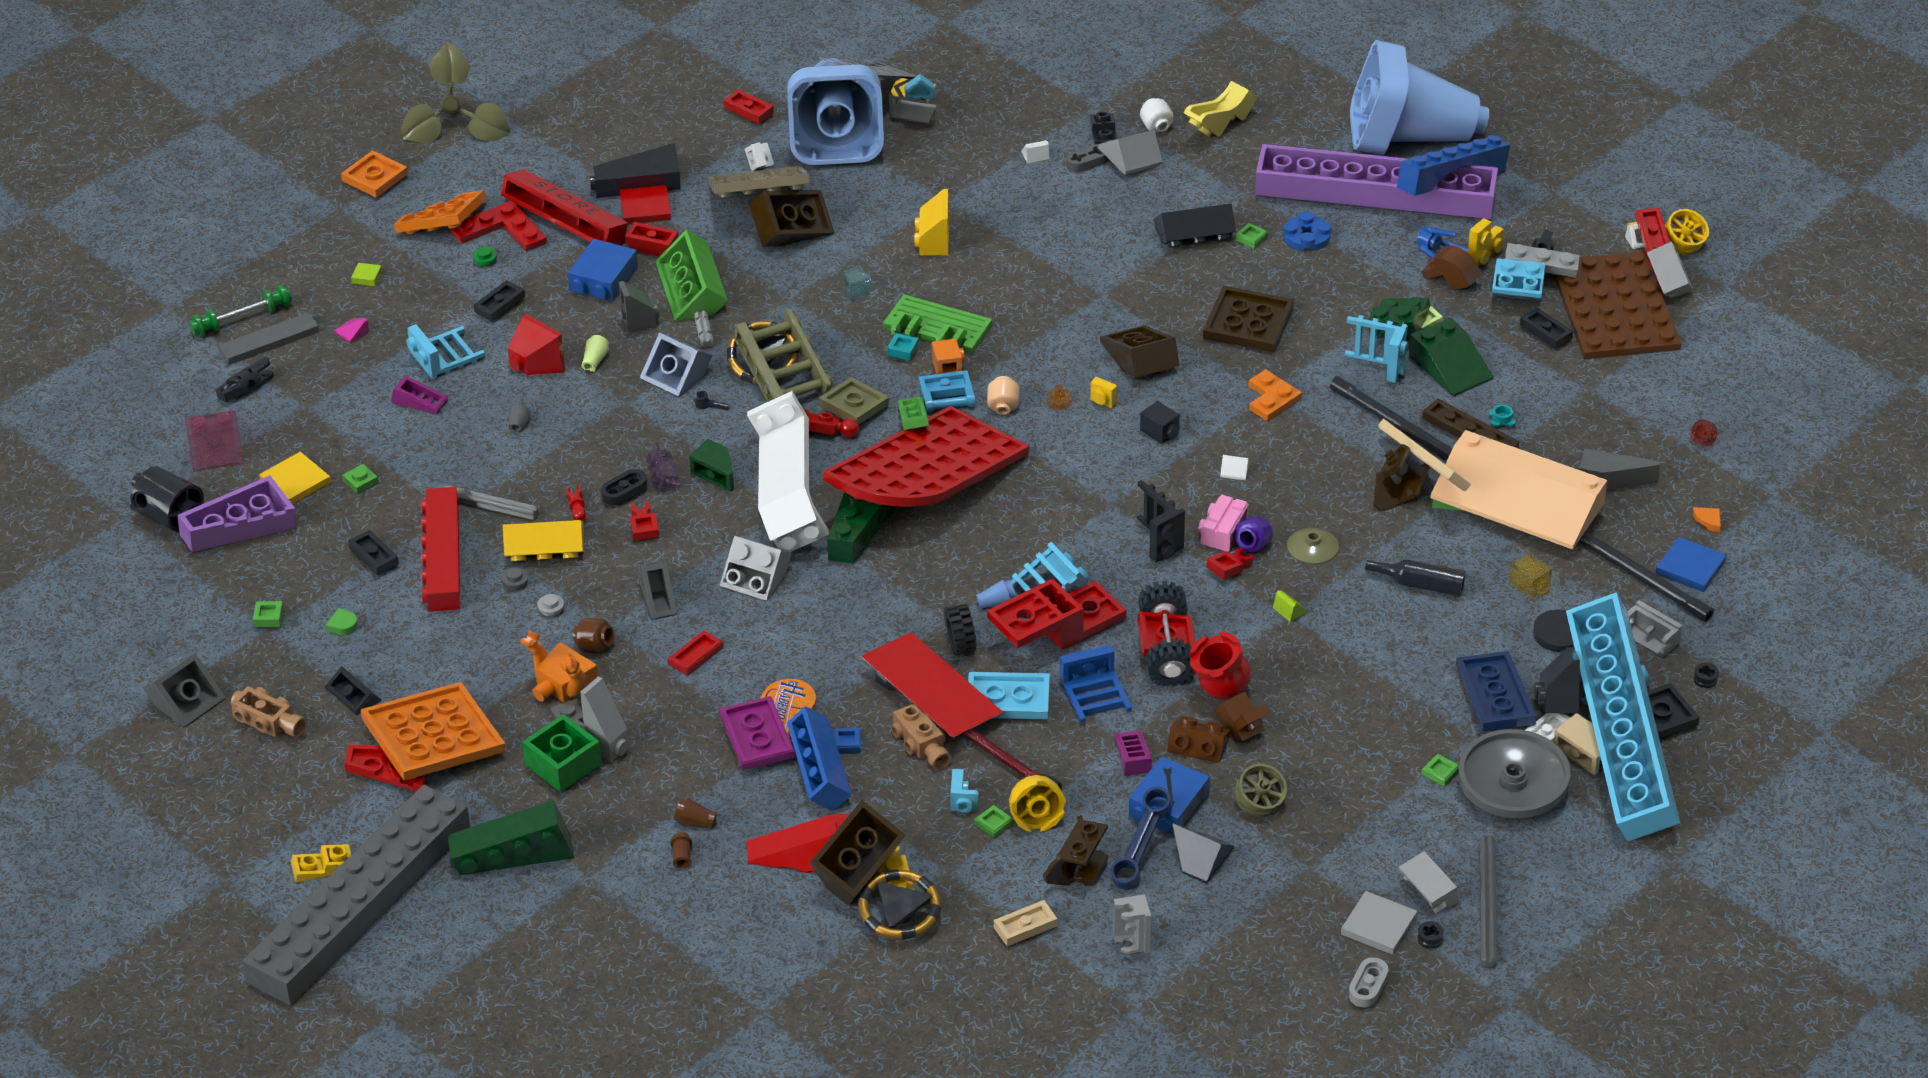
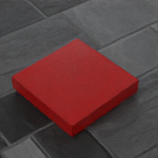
M667 185L620 189L623 220L628 222V224L671 220Z

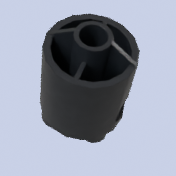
M158 466L150 467L143 471L142 474H135L131 481L133 488L130 496V509L175 532H180L179 514L204 504V493L199 486Z

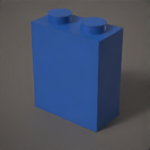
M593 239L568 271L569 290L578 294L582 293L598 299L613 301L619 294V282L624 281L627 283L638 268L637 250Z

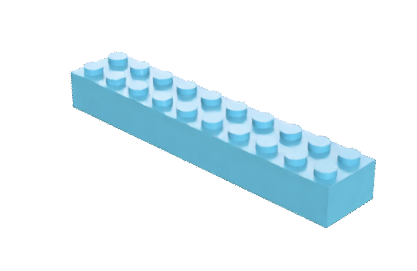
M1616 592L1567 610V618L1575 651L1580 659V672L1617 826L1626 840L1631 841L1680 824L1627 609Z

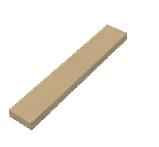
M1383 419L1378 426L1382 431L1398 443L1408 446L1410 452L1463 492L1467 491L1471 484L1388 421Z

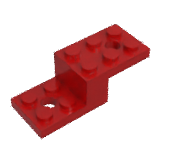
M1054 579L1046 581L987 610V618L1017 648L1047 635L1061 650L1125 619L1127 610L1097 581L1068 594ZM1086 608H1091V609H1095V610H1094V611H1085L1084 609H1086Z

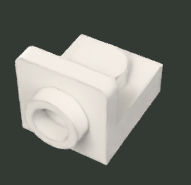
M759 142L745 148L752 171L774 164L767 143L761 144Z

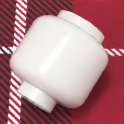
M1149 99L1140 110V117L1149 131L1163 132L1173 123V112L1163 99Z

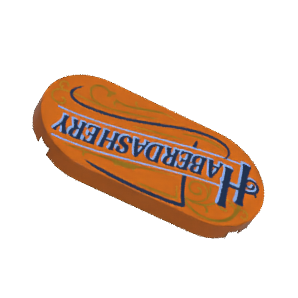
M783 679L769 685L760 699L772 697L790 742L794 747L787 722L804 706L815 710L816 694L814 689L804 681Z

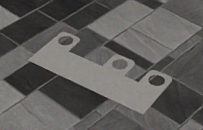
M819 57V59H822V60H825V59L832 60V59H829V58H820V57ZM838 59L843 62L850 61L847 59ZM830 62V63H833V64H836V65H839V66H840V65H846V64H843V63H841V62H838V63ZM849 63V64H851V65H862V64H859V63H856V64ZM879 65L881 67L867 66L877 75L916 77V75L888 65Z

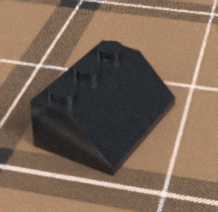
M1232 203L1161 213L1153 219L1162 244L1169 243V247L1182 246L1183 241L1192 240V244L1207 242L1206 238L1215 237L1216 241L1230 239L1229 235L1236 232Z

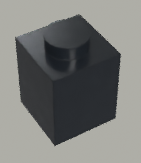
M1156 401L1140 412V431L1163 444L1178 435L1180 430V414Z

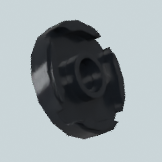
M1556 609L1546 611L1540 614L1534 621V638L1543 648L1553 652H1560V650H1565L1567 647H1573L1575 650L1567 618V610Z

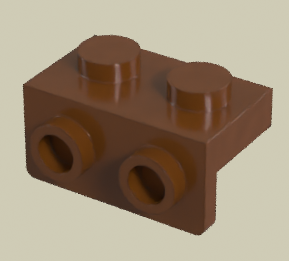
M1182 716L1171 725L1167 751L1219 762L1223 746L1228 742L1231 730L1223 728L1224 725L1220 723L1208 722L1203 724L1197 722L1196 718Z

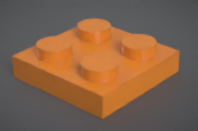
M372 150L342 172L341 179L343 182L377 198L407 176L408 169L406 166Z

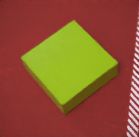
M358 263L351 277L352 284L375 286L382 273L381 265Z

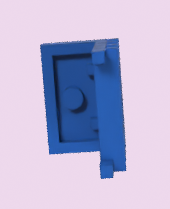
M1112 645L1060 656V683L1063 685L1066 696L1069 697L1070 704L1074 708L1075 715L1080 723L1086 722L1085 716L1125 707L1127 712L1132 711V706L1114 671L1115 651ZM1114 685V687H1112V688H1107V689H1103V690H1099V691L1090 692V693H1086V694H1082V695L1075 696V694H1078V693L1087 692V691H1091V690L1100 689V688H1104V687H1108V686ZM1117 696L1120 697V698H1116V699H1112V700H1108V701L1099 702V703H1095V704H1091V705H1087V706H1082V707H1080V705H1083V704H1087V703H1091V702H1096V701H1100V700H1104V699H1108V698H1113V697H1117Z

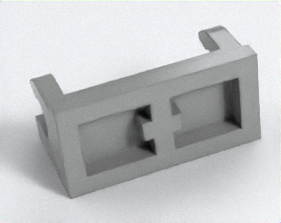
M1672 242L1647 252L1665 296L1669 295V298H1675L1694 291L1678 251Z
M1640 600L1627 611L1634 640L1637 644L1663 658L1680 643L1682 631L1680 623Z
M1425 851L1399 866L1400 873L1405 875L1404 879L1410 881L1431 907H1435L1433 911L1436 914L1460 903L1457 886Z
M1145 894L1114 899V941H1131L1133 943L1130 947L1121 948L1122 953L1130 954L1143 951L1144 953H1150L1151 913Z

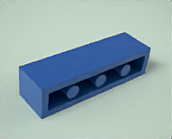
M804 706L787 722L807 793L811 801L829 810H836L852 795L829 718Z

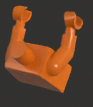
M528 631L527 638L520 640V644L528 647L533 655L537 686L532 689V692L538 701L543 702L552 695L560 701L566 702L580 695V692L598 677L597 665L561 642L547 655L546 649L538 641L540 638L539 634Z

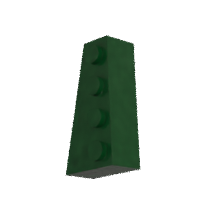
M844 492L827 538L828 560L854 564L869 544L872 536L880 530L881 524L892 514L895 506L857 500Z
M554 800L448 835L451 860L459 875L575 858L571 834Z

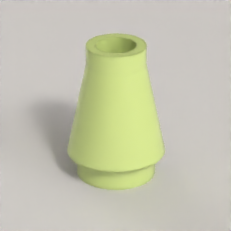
M593 335L586 341L584 358L581 364L584 370L595 371L596 367L609 352V342L606 338L600 335Z

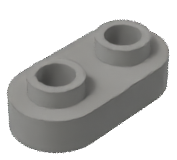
M1367 958L1361 962L1349 987V999L1354 1005L1370 1007L1377 1002L1388 979V965L1385 961L1379 958Z

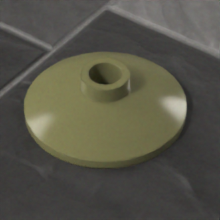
M1305 528L1294 532L1289 537L1287 549L1291 556L1298 561L1308 564H1320L1336 556L1339 550V543L1336 537L1326 530Z

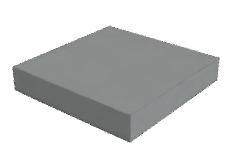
M1365 891L1342 926L1341 935L1393 955L1417 918V910Z

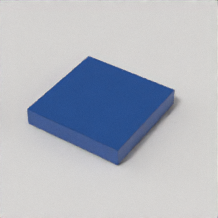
M1678 537L1657 565L1656 574L1704 592L1725 563L1726 555Z

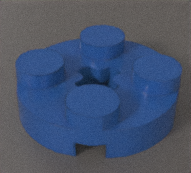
M1301 212L1299 216L1289 219L1284 224V240L1286 244L1297 250L1304 251V248H1312V250L1321 249L1330 241L1331 224L1314 216L1311 212Z

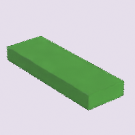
M922 397L898 401L904 430L929 426Z

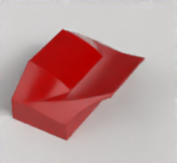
M634 222L625 235V242L629 247L637 250V252L660 257L679 237V233L671 229Z

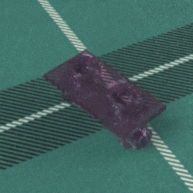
M655 442L652 452L648 453L646 464L650 467L652 473V483H655L658 493H661L662 488L675 490L678 488L680 480L676 470H674L675 465L672 455L667 450H660L658 442Z

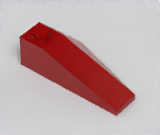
M850 813L827 815L746 841L748 864L778 869L787 867L799 869V872L803 873L815 872L810 865V861Z

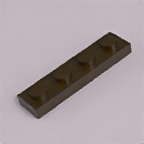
M1438 398L1423 410L1422 419L1458 438L1467 430L1519 449L1520 441Z

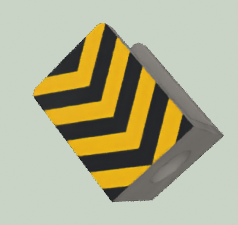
M897 78L889 94L890 118L928 124L936 109V105L927 104L930 99H908L905 96L904 87L911 80Z

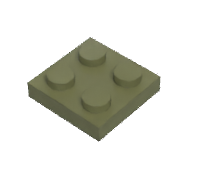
M850 377L820 396L818 406L844 420L853 419L860 424L889 405V396Z

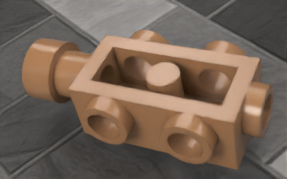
M247 686L243 691H236L231 698L233 717L241 723L257 728L262 733L277 737L284 730L286 734L298 738L306 729L307 720L300 715L292 714L291 706L285 698L278 697L275 699L269 696L268 692L262 687L253 689Z
M915 704L893 712L891 731L896 739L903 738L905 749L909 755L915 754L919 760L928 757V763L936 771L950 765L952 756L943 747V742H945L944 732L932 722L927 714Z

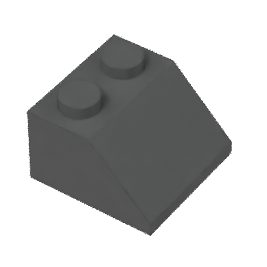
M196 653L184 658L143 687L156 708L183 727L226 698Z

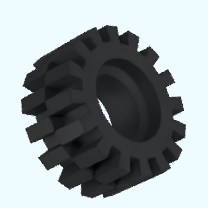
M961 604L946 607L944 610L945 626L953 654L975 651L977 649L975 627L973 626V618L971 617L969 606Z

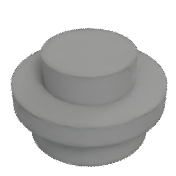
M547 594L538 600V610L545 616H556L563 610L564 601L558 595Z

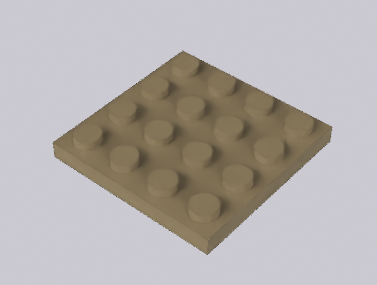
M802 166L713 175L708 176V183L714 194H718L719 197H730L736 191H741L743 195L755 194L757 189L763 188L766 191H780V186H788L790 189L804 188V184L809 183V174Z

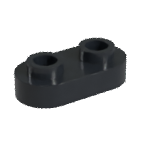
M631 469L604 483L601 486L602 501L609 505H618L644 491L647 488L645 472Z

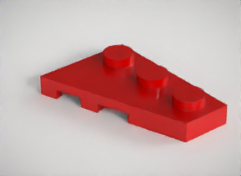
M353 744L348 746L345 759V771L413 791H418L426 783L427 774L403 780L381 746Z

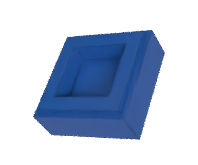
M860 728L833 729L839 753H861Z

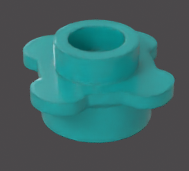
M1497 405L1489 411V416L1492 417L1491 425L1494 427L1506 425L1512 427L1516 424V420L1513 419L1514 411L1508 405Z

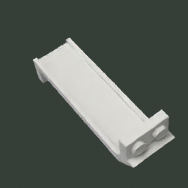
M793 391L747 412L749 420L759 435L758 509L770 541L773 540L777 548L789 552L829 535V530L816 510L809 493V418Z

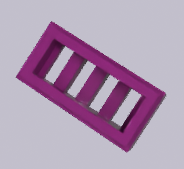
M406 375L393 389L391 398L393 403L437 414L448 400V396ZM434 399L439 400L435 405L431 403Z
M1142 731L1114 734L1124 775L1149 773L1152 769V759Z

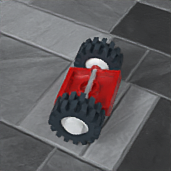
M1157 581L1153 583L1154 587L1146 586V591L1142 590L1138 597L1140 611L1137 623L1142 656L1147 658L1148 673L1152 681L1155 680V684L1160 685L1163 682V686H1168V684L1176 686V683L1185 685V679L1190 682L1192 675L1195 676L1190 665V650L1195 644L1191 616H1187L1186 595L1184 590L1182 591V587L1180 585L1176 587L1174 582L1168 585L1167 581H1162V585H1158Z

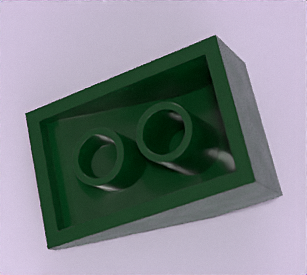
M1451 317L1410 335L1409 356L1453 397L1493 380L1494 376L1467 332Z

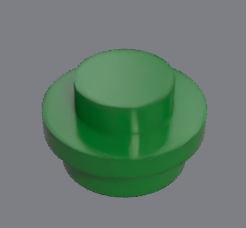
M487 246L480 247L473 252V261L482 267L492 265L497 258L496 251Z

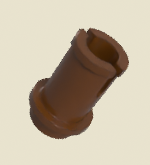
M685 832L674 834L670 841V845L673 848V865L676 868H686L691 865L690 848L693 841Z

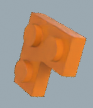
M1266 369L1248 382V387L1261 394L1260 397L1249 403V410L1266 421H1269L1302 399L1301 391Z

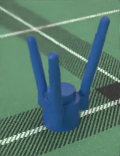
M1428 225L1423 227L1417 235V243L1420 245L1419 250L1431 258L1436 256L1431 250L1439 248L1441 244L1457 246L1468 252V248L1442 239L1440 236L1456 237L1457 234L1455 232L1436 229Z

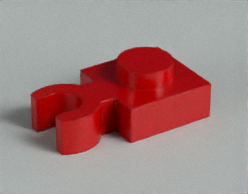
M648 501L645 502L644 509H637L635 503L631 504L632 516L629 517L634 541L659 537L656 515L651 513L650 503Z
M1243 548L1236 549L1232 555L1225 551L1207 558L1206 568L1224 580L1242 573L1243 568L1250 567L1253 564L1254 556H1244L1245 549Z

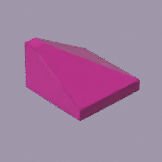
M366 318L351 319L334 330V332L352 343L369 332L368 320Z

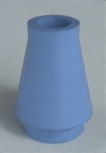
M1001 580L985 591L976 594L981 609L995 607L1016 597L1010 580L1005 582Z

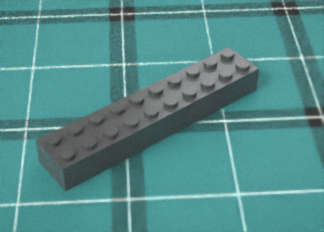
M423 785L242 960L246 982L291 1006L449 849V834L470 828L468 807Z

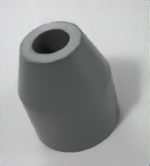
M515 404L511 407L508 416L509 428L511 430L521 431L527 425L531 413L529 408L521 404Z

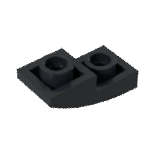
M1101 111L1090 115L1094 145L1118 139L1113 113Z

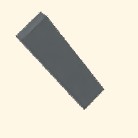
M308 312L218 345L219 352L230 365L318 333L319 327Z

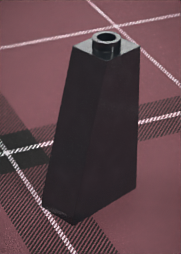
M668 144L593 166L594 176H590L591 190H596L597 198L619 196L620 189L667 185V190L681 189L680 170L675 144Z

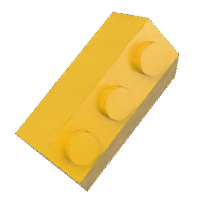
M575 520L503 525L504 556H511V561H526L527 555H537V560L552 559V554L562 553L563 558H578V553L584 552V522Z

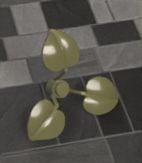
M445 43L433 56L429 69L431 76L436 82L440 84L449 82L448 96L441 100V108L434 114L432 108L427 104H419L410 109L402 124V139L418 143L434 141L438 138L442 129L441 122L436 117L442 112L453 114L457 111L473 118L468 128L474 137L484 141H494L507 136L510 133V128L505 113L498 105L489 102L483 103L476 108L475 114L460 107L458 98L452 95L453 82H464L468 77L469 66L465 56L457 47L450 43Z

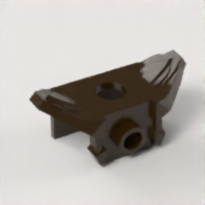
M1401 444L1397 450L1391 448L1384 455L1387 459L1381 471L1376 473L1373 505L1380 511L1391 509L1408 500H1415L1421 494L1422 484L1429 476L1430 466L1426 463L1414 469L1411 468L1406 460L1410 448L1405 444ZM1394 474L1398 477V484L1394 483L1391 478Z
M1082 815L1077 816V823L1060 852L1043 873L1044 881L1047 884L1070 885L1076 881L1083 883L1084 886L1093 885L1108 860L1106 853L1101 850H1095L1107 831L1108 825L1083 820Z

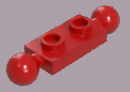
M803 409L809 418V431L829 435L840 432L847 439L854 438L859 433V424L853 419H845L841 422V418L833 417L831 413L815 414L809 413L807 409Z

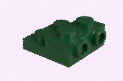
M1429 298L1382 299L1379 307H1373L1368 320L1373 321V318H1376L1378 322L1385 324L1391 321L1393 325L1400 327L1402 324H1406L1407 337H1410L1411 334L1421 330L1431 304ZM1378 329L1377 338H1385V331Z

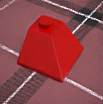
M525 314L508 345L509 365L513 370H519L526 375L563 373L565 371L562 334Z

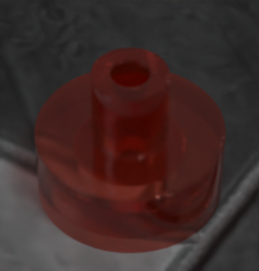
M1704 419L1696 421L1691 428L1693 442L1703 446L1711 445L1717 438L1716 425Z

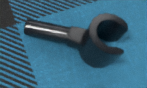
M703 390L696 393L697 398H694L695 406L698 409L714 407L728 410L730 407L729 404L709 400L707 392Z

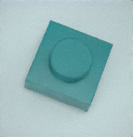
M895 333L887 347V356L910 361L919 346V338Z

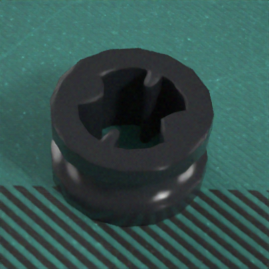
M1711 663L1698 664L1694 671V682L1700 687H1713L1717 684L1719 670Z
M1423 922L1418 928L1417 938L1419 944L1426 948L1439 947L1443 942L1444 929L1437 922Z

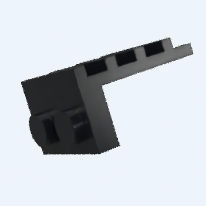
M1143 480L1138 481V487L1144 491V516L1140 514L1137 516V519L1150 529L1149 557L1157 563L1164 558H1170L1175 552L1184 548L1185 510L1183 508L1177 510L1173 500L1166 501L1165 493H1157L1153 483L1147 485Z

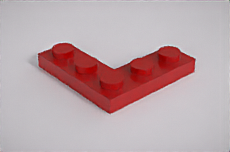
M512 201L464 219L462 225L450 228V232L461 244L502 227L507 230L526 252L547 243V237Z

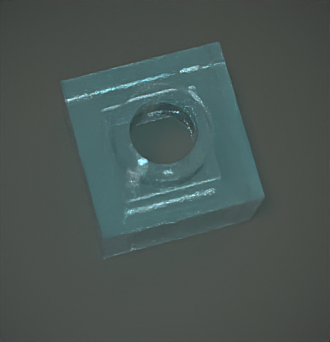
M860 264L842 269L843 288L851 300L870 296L869 287L872 286V280L869 273H865Z

